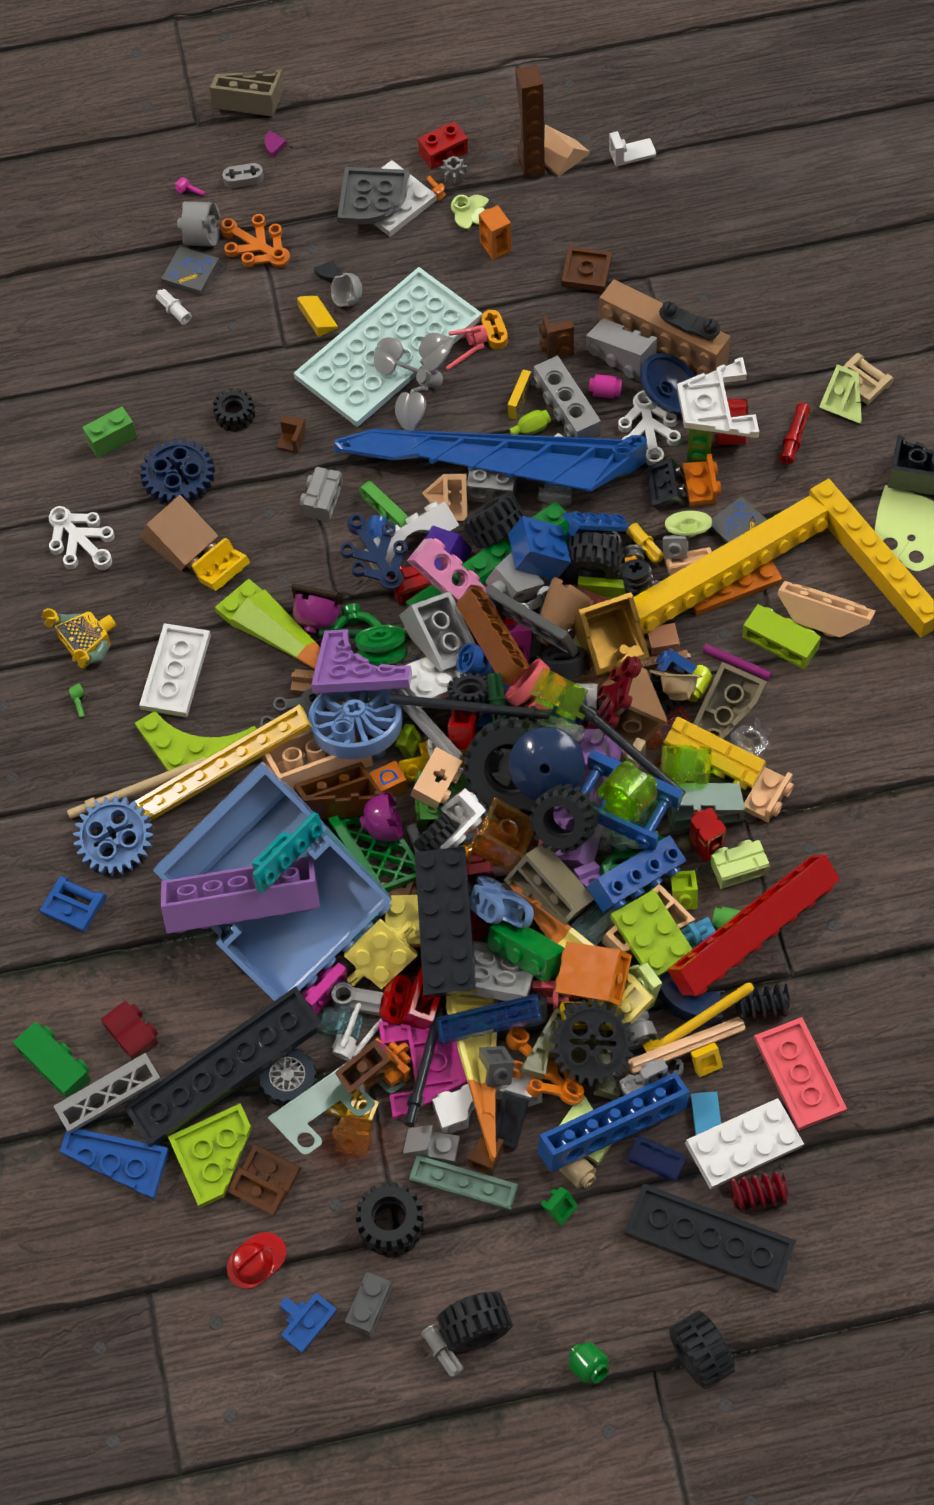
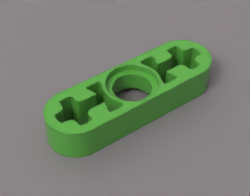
M367 481L359 488L363 499L381 516L387 518L388 522H392L395 525L398 524L399 528L407 524L405 519L408 516L371 481Z

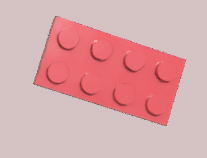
M802 1017L754 1036L757 1047L798 1131L847 1111V1107Z

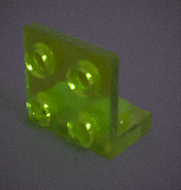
M543 667L530 692V695L536 697L534 702L551 710L555 707L557 708V714L572 721H575L576 718L584 719L585 717L578 710L588 690Z

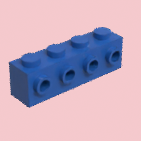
M669 835L658 842L656 850L651 848L645 849L601 875L586 887L602 912L610 908L616 911L627 903L625 901L626 898L630 897L634 900L645 893L643 888L646 886L652 889L663 882L661 877L666 875L669 879L680 872L679 866L687 860Z

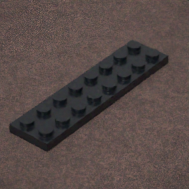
M295 986L132 1100L124 1108L149 1147L158 1145L167 1139L168 1136L180 1130L325 1027Z

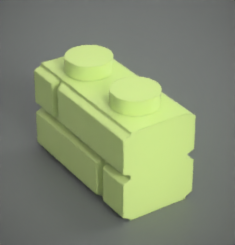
M745 840L739 843L738 847L731 849L722 847L711 855V867L716 875L720 889L769 874V861L760 840L754 842Z

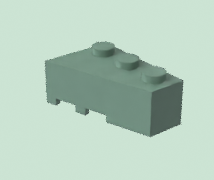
M676 783L686 794L682 797V802L678 809L673 807L666 809L670 831L689 829L691 816L701 809L704 811L712 808L718 816V820H721L723 824L744 821L745 815L740 784Z

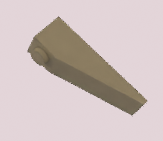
M722 662L693 724L724 739L757 704L767 681Z

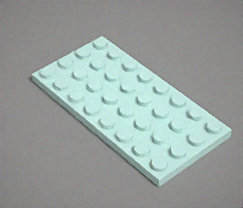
M418 267L293 373L294 379L358 427L417 375V373L398 365L392 374H380L374 365V352L377 343L381 339L387 337L397 339L404 348V353L399 361L421 370L424 366L420 363L422 357L419 354V346L427 334L434 332L455 339V343L465 334L450 336L448 333L474 327L481 321L482 313Z

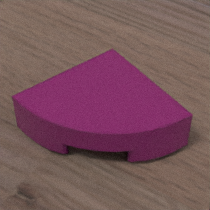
M269 130L265 136V147L267 153L274 158L286 146V140Z

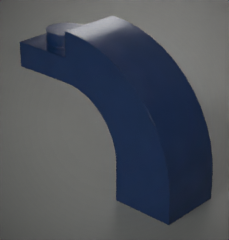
M669 972L658 977L662 982L658 993L661 1001L670 1012L686 1022L721 1000L720 991L705 992L697 997L682 995ZM722 1012L702 1025L721 1024Z

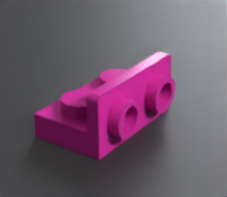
M338 962L335 967L331 966L327 970L323 969L318 975V979L301 993L316 1015L332 999L333 987L341 982L347 983L348 974L346 968Z

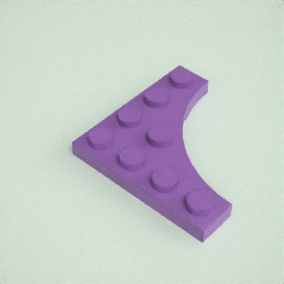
M348 629L324 631L311 684L313 693H351L363 690L378 691L380 689L401 690L410 688L412 678L411 666L381 664L377 667L371 665L368 659L358 653L354 654L351 650Z

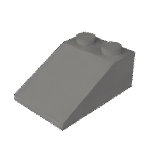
M450 591L413 604L399 615L409 637L440 672L457 666L458 654L466 643L475 644Z

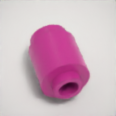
M595 374V378H590L588 391L593 392L592 397L620 398L622 379H616L617 376Z

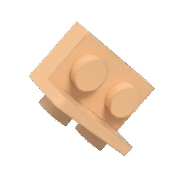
M765 767L744 802L745 812L769 823L772 816L777 817L783 805L781 803L783 797H788L794 787V784L791 783L793 774L788 772L784 777Z

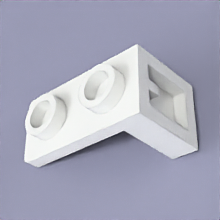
M618 131L609 135V151L615 166L656 157V151L650 138L626 144L624 139L621 140Z

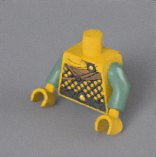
M47 608L41 616L42 619H46L44 622L46 627L49 628L53 624L56 625L55 629L59 639L73 656L72 661H77L78 666L82 669L86 668L89 664L103 661L111 645L107 632L117 626L110 615L98 621L91 612L57 614L53 609Z

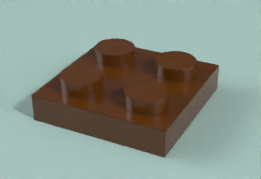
M569 246L561 286L604 292L610 270L612 252Z

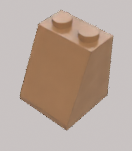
M179 495L146 524L140 537L182 571L186 567L191 569L192 564L199 559L198 556L202 552L207 553L216 545L214 542L218 535L185 499Z
M642 668L640 674L633 678L628 695L633 698L631 706L627 710L617 706L615 714L619 715V722L614 729L632 745L636 738L647 742L667 722L646 669ZM608 678L602 685L607 686L616 682ZM599 699V708L601 707V705H602L603 702H604V701H602V700H600V699ZM608 710L606 711V713H605L604 716L602 717L603 720L605 719V717H606V715H607V713H608Z

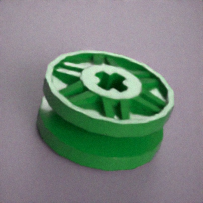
M397 625L369 627L358 633L355 638L356 646L359 649L358 654L368 659L369 664L374 666L394 664L405 658L408 653V647L404 642L406 638L405 631Z

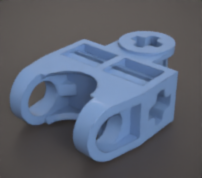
M487 876L477 877L476 881L478 884L474 885L470 896V908L479 917L488 923L494 924L504 920L520 928H528L531 925L534 912L533 907L516 891L506 890L501 886L500 882ZM525 911V919L523 921L522 916Z

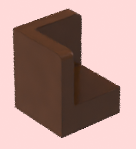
M283 415L280 421L282 434L278 441L277 449L298 454L307 433L305 419Z
M479 1138L475 1150L471 1149L468 1155V1167L493 1176L505 1148L504 1140L498 1139L496 1143V1157L492 1162L485 1139Z

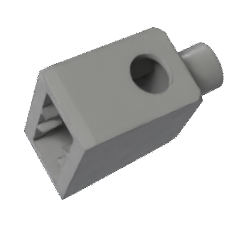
M511 552L495 567L487 578L486 584L488 586L486 591L492 586L517 602H522L535 597L536 593L544 585V582L538 575L516 570Z

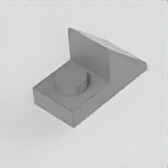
M433 1125L409 1128L403 1155L411 1157L419 1155L440 1162L455 1164L460 1136L434 1132Z

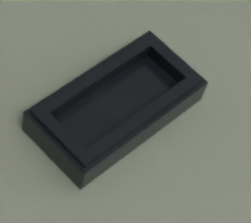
M504 1090L495 1123L496 1143L500 1138L504 1140L505 1146L515 1149L518 1147L530 1097Z

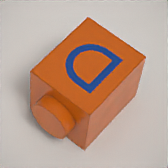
M396 760L369 773L382 793L391 792L393 797H396L408 791L407 780Z

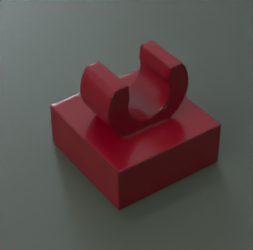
M481 851L471 853L473 864L467 865L469 881L477 880L478 876L494 877L492 864L490 861L484 862Z

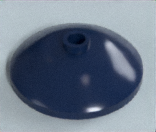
M665 353L653 354L644 361L640 370V380L644 392L660 409L672 414L682 415L677 384L695 377V374L682 360L673 355Z
M539 727L526 732L516 741L510 753V776L515 786L524 795L533 800H537L538 797L556 785L572 784V789H574L576 786H579L584 775L585 759L580 745L570 734L558 728ZM547 764L550 770L543 772L540 766Z

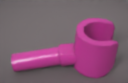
M184 177L175 183V190L179 194H183L188 190L203 197L205 195V191L193 187Z

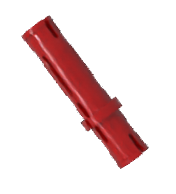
M806 403L796 405L788 434L783 439L784 446L779 457V461L782 464H793L796 451L801 446V436L811 410L810 406Z

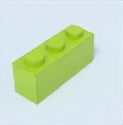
M757 604L743 625L742 637L804 670L819 649L821 636L817 635L815 631L805 629L796 624L792 619L784 618L776 614L771 608L763 607Z

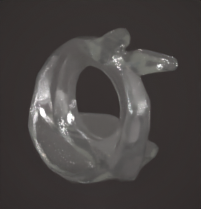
M755 717L753 726H740L730 734V743L760 757L769 746L767 736L771 734L772 729L765 728L763 730L759 718ZM743 734H756L760 738V745L754 747L753 740Z

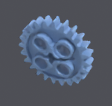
M114 796L113 802H109L107 797H104V804L102 805L96 800L95 809L87 806L86 809L89 814L79 815L83 823H75V826L80 831L73 833L75 838L80 839L74 842V846L81 848L77 851L79 857H84L83 863L85 865L91 863L90 868L92 871L99 867L101 875L108 869L111 876H114L117 869L121 875H124L125 867H128L132 872V864L134 862L141 866L142 863L139 858L141 856L148 858L149 856L145 849L153 848L148 840L155 839L154 835L149 833V831L154 829V826L148 823L151 818L149 815H144V808L140 807L137 809L138 804L136 801L129 805L127 797H124L120 803L117 796ZM120 815L125 816V819L122 823H114L116 817ZM103 827L101 834L97 836L92 835L95 828ZM115 832L117 838L112 839L111 834ZM128 837H136V840L133 844H125V841ZM107 848H114L110 856H103V852Z

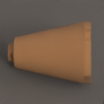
M553 577L540 616L568 631L575 623L573 616L579 609L593 605L594 601L572 585L564 586L561 579ZM539 636L536 637V640L547 647L550 644Z

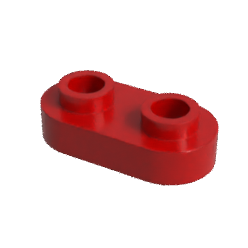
M405 975L395 976L386 985L379 1013L382 1021L388 1022L391 1025L402 1022L412 989V983Z

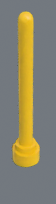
M744 984L662 1039L649 1040L643 1044L645 1051H652L683 1038L753 992V984Z

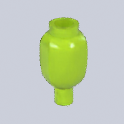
M534 410L521 417L517 426L509 430L511 435H533L544 430L547 424L551 422V419L546 410Z

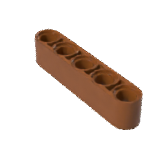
M470 585L458 600L456 606L495 673L502 674L504 684L514 686L529 668V664L486 592L477 585Z

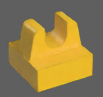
M714 1042L690 1052L695 1072L699 1078L723 1068L719 1049Z

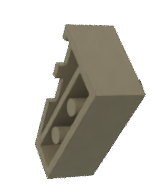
M282 69L276 70L274 74H263L262 71H256V75L243 76L242 72L216 74L210 86L212 108L260 114L263 116L274 115L284 91Z
M541 843L521 859L504 881L509 885L514 883L523 890L522 894L527 898L532 896L542 903L540 906L542 909L566 925L582 913L594 898L555 852H552L549 846L545 849L541 846Z

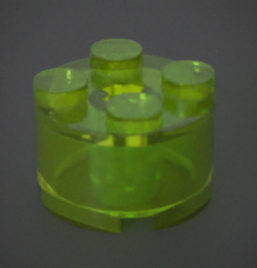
M684 744L662 745L661 771L676 784H686V781H694L696 784H709L712 748L700 746V749H697V747Z
M624 761L616 766L598 788L597 793L600 800L602 797L607 803L604 807L611 814L626 821L634 819V822H637L657 798V781L653 776L644 774L637 769L630 761Z

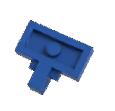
M317 1293L312 1296L307 1304L301 1301L298 1306L285 1297L279 1306L289 1316L286 1319L289 1326L281 1334V1337L303 1354L337 1313V1309Z

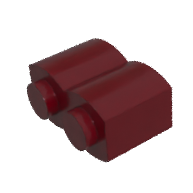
M125 1000L102 1017L101 1021L128 1057L134 1060L158 1044L155 1037L158 1035V1032L150 1022L145 1024L140 1019L143 1014L134 1003L130 1006Z

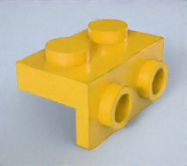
M224 538L194 562L192 568L200 583L217 591L233 576L240 573L250 561L247 555L233 548L229 539Z

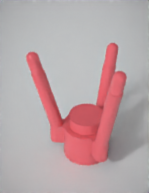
M483 325L450 331L448 333L450 336L465 334L461 338L466 337L468 344L475 347L449 364L446 370H450L476 351L485 348L483 343L488 342V335Z

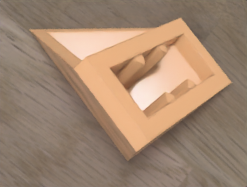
M545 125V166L559 177L587 157L590 151L577 140Z
M443 474L422 492L430 503L436 501L439 504L445 501L456 521H464L467 517L466 474Z

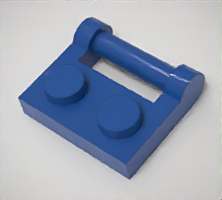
M60 876L39 911L41 915L85 934L99 908L104 905L106 894L102 892L95 893L70 882V879L65 876ZM66 890L91 901L88 906L63 895L62 892Z

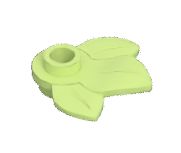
M466 195L456 196L451 202V210L455 214V222L463 229H469L472 223L479 225V213L485 210L483 207L488 204L489 199L482 195H473L471 197Z

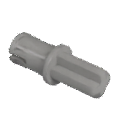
M432 1324L425 1328L421 1335L434 1352L433 1357L439 1359L450 1377L459 1375L463 1370V1365L454 1352L448 1350L445 1339L437 1329V1326Z

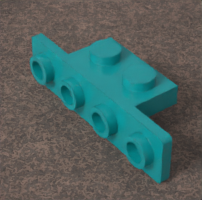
M313 812L292 834L282 832L251 862L254 870L252 875L257 892L264 893L323 833L318 813Z

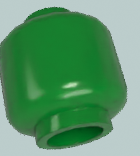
M585 1342L577 1344L571 1349L568 1367L583 1383L597 1384L607 1376L609 1372V1358L594 1343Z

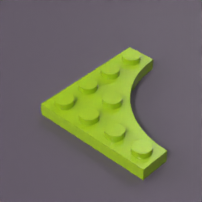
M156 711L135 722L136 728L167 771L203 757L207 759L257 730L253 726L245 731L229 736L199 737L172 727Z

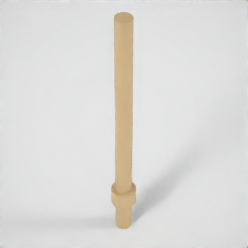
M203 757L95 799L93 797L85 800L84 804L67 810L70 819H73L80 814L88 813L87 806L95 809V801L97 800L102 805L104 804V797H107L109 802H113L114 796L122 800L124 797H130L166 783L206 760V758Z

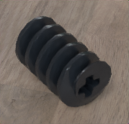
M640 559L629 560L621 567L626 594L631 592L633 597L654 586L652 569L646 561Z
M787 984L784 985L783 991L779 985H775L773 993L769 986H764L763 993L759 987H754L752 994H748L735 1003L737 1015L740 1014L743 1021L747 1020L748 1013L751 1014L754 1020H757L758 1012H761L764 1019H767L768 1011L772 1012L774 1018H777L779 1010H782L785 1017L788 1016L790 1001Z

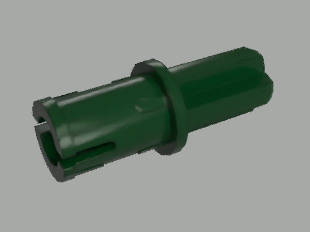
M488 674L489 698L487 700H490V704L505 705L507 696H504L502 674ZM491 714V722H495L496 719L502 717L504 719L507 718L505 715Z

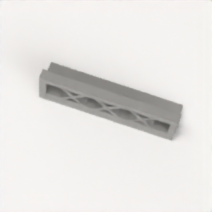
M144 1053L53 1107L70 1134L160 1082L161 1079L148 1056ZM148 1073H151L153 1076L144 1082L137 1081ZM128 1086L127 1091L122 1095L114 1094L117 1091ZM104 1100L103 1106L97 1109L91 1107ZM81 1113L79 1120L69 1124V1119Z

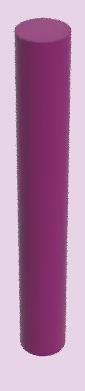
M707 643L703 648V653L767 681L771 677V671Z

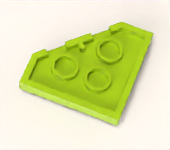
M241 1104L168 1136L199 1208L225 1196L252 1128Z

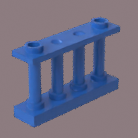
M592 749L587 757V769L591 772L585 780L581 792L583 794L585 792L590 794L599 776H605L613 781L599 808L593 807L594 810L599 812V816L595 820L599 821V825L634 840L643 848L656 850L658 835L654 831L668 807L679 808L682 802L683 790ZM627 786L635 790L636 793L622 818L608 811L620 789ZM649 796L659 803L646 827L642 828L631 823L643 799Z

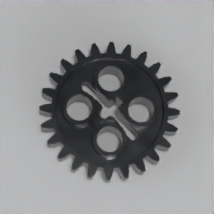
M585 1000L582 1001V1009H578L573 1004L572 1014L566 1010L563 1011L566 1017L565 1021L557 1018L556 1021L561 1025L560 1029L552 1028V1031L558 1034L557 1038L550 1039V1042L557 1044V1048L552 1049L551 1053H559V1057L554 1062L564 1063L561 1072L569 1069L571 1071L569 1079L578 1075L579 1084H582L584 1079L588 1078L590 1086L593 1085L594 1079H598L599 1083L603 1085L604 1077L606 1076L610 1081H614L612 1073L616 1072L622 1075L619 1067L621 1065L629 1067L630 1065L625 1058L634 1057V1054L629 1052L628 1048L635 1047L636 1044L629 1042L628 1038L633 1037L635 1033L626 1031L631 1022L622 1023L625 1014L622 1013L616 1016L617 1007L614 1006L609 1011L605 1001L601 1008L597 1007L596 1000H593L591 1007L587 1006ZM581 1021L587 1024L588 1031L584 1036H576L573 1033L575 1023ZM603 1023L613 1025L614 1033L611 1037L605 1038L600 1035L599 1028ZM594 1035L598 1041H615L617 1044L616 1046L597 1045L595 1050H590L589 1045L570 1044L569 1041L571 1039L590 1040L591 1036ZM576 1048H583L586 1051L587 1057L582 1063H576L572 1059V1052ZM603 1049H608L613 1053V1060L609 1064H602L598 1060V1054Z

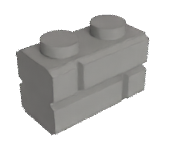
M316 467L313 475L308 476L306 482L308 489L306 494L302 493L299 503L305 517L317 518L326 522L330 521L343 486L341 472Z

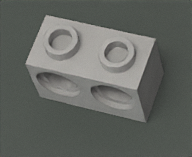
M477 468L469 471L467 480L468 501L487 503L498 496L511 493L515 497L516 476L509 478L507 474Z

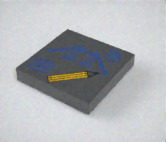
M179 246L161 278L162 283L202 296L220 264L219 258Z
M741 496L712 518V526L709 529L726 544L765 522L767 519Z

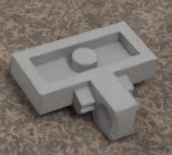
M664 1059L648 1061L639 1070V1075L629 1074L621 1079L619 1086L623 1094L627 1095L667 1076L668 1066Z

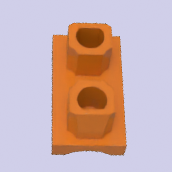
M378 1037L375 1039V1040H377V1041L383 1043ZM394 1041L388 1045V1050L399 1065L383 1077V1080L390 1087H393L401 1080L406 1083L411 1079V1076L408 1075L410 1068L406 1065L411 1061V1058L407 1055L410 1047L406 1043L398 1046Z

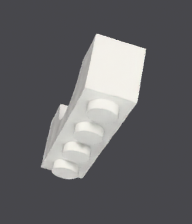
M436 501L424 507L426 512L420 516L417 513L405 519L407 524L400 528L398 524L395 525L396 534L391 539L385 557L389 566L394 557L393 545L396 541H404L412 532L428 534L431 526L448 531L459 526L445 501L439 504ZM376 537L373 540L377 547H379L381 540L379 537ZM398 546L396 549L401 551L402 546ZM370 563L373 569L380 570L377 564Z
M523 1075L519 1079L512 1077L510 1085L495 1086V1099L501 1100L504 1090L530 1097L528 1107L541 1103L542 1093L538 1097H533L527 1093L526 1087L531 1079H536L528 1075ZM468 1084L462 1086L461 1090L452 1093L445 1091L432 1099L433 1108L442 1133L452 1134L468 1128L470 1115L475 1108Z

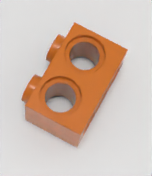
M496 205L479 213L480 243L492 260L511 252V222L500 207Z

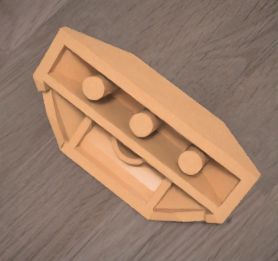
M784 581L778 590V596L793 621L800 624L803 628L816 629L830 637H842L869 625L875 614V610L866 608L856 602Z

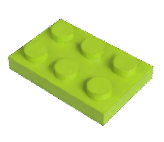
M655 890L648 892L610 915V918L639 964L648 963L657 977L668 972L667 969L692 950Z

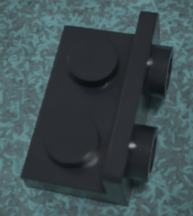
M672 458L646 467L652 506L656 510L676 502L682 507L687 506L686 497H688V491L683 483L685 473L680 464L678 465Z

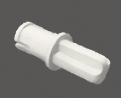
M165 289L157 291L156 299L166 308L168 314H172L182 325L187 324L191 320V313L181 305L179 299H175Z

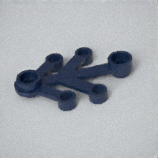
M361 514L351 515L347 520V528L350 533L359 535L369 552L356 549L352 543L345 542L340 547L341 556L346 559L354 558L374 563L380 569L366 568L364 562L355 561L352 564V574L356 577L364 576L379 580L381 585L387 590L397 589L403 582V574L399 568L403 556L407 553V543L403 540H398L394 543V557L389 566L385 557L391 539L396 534L395 524L385 522L382 525V538L379 547H377L366 529L365 517ZM355 520L361 521L359 524L353 523ZM391 528L393 531L386 532L385 529ZM402 546L404 550L399 551L396 548ZM349 548L352 551L345 553L343 550ZM356 567H362L363 570H362V571H356L355 568H356ZM393 575L395 578L390 580L387 576Z

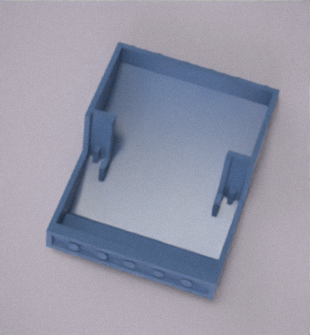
M262 761L155 866L153 871L165 881L252 866L251 862L282 832L292 834L313 811L285 780L282 781ZM321 819L323 833L298 857L312 856L314 859L320 908H314L308 912L297 911L284 916L273 915L259 920L249 919L238 921L231 925L220 924L211 927L218 934L216 944L274 1001L295 986L299 991L304 986L309 988L318 979L316 974L322 968L327 970L337 960L334 956L341 950L343 952L347 951L355 942L353 938L359 932L364 934L373 925L371 920L377 914L382 916L392 906L390 904L392 901L391 895Z

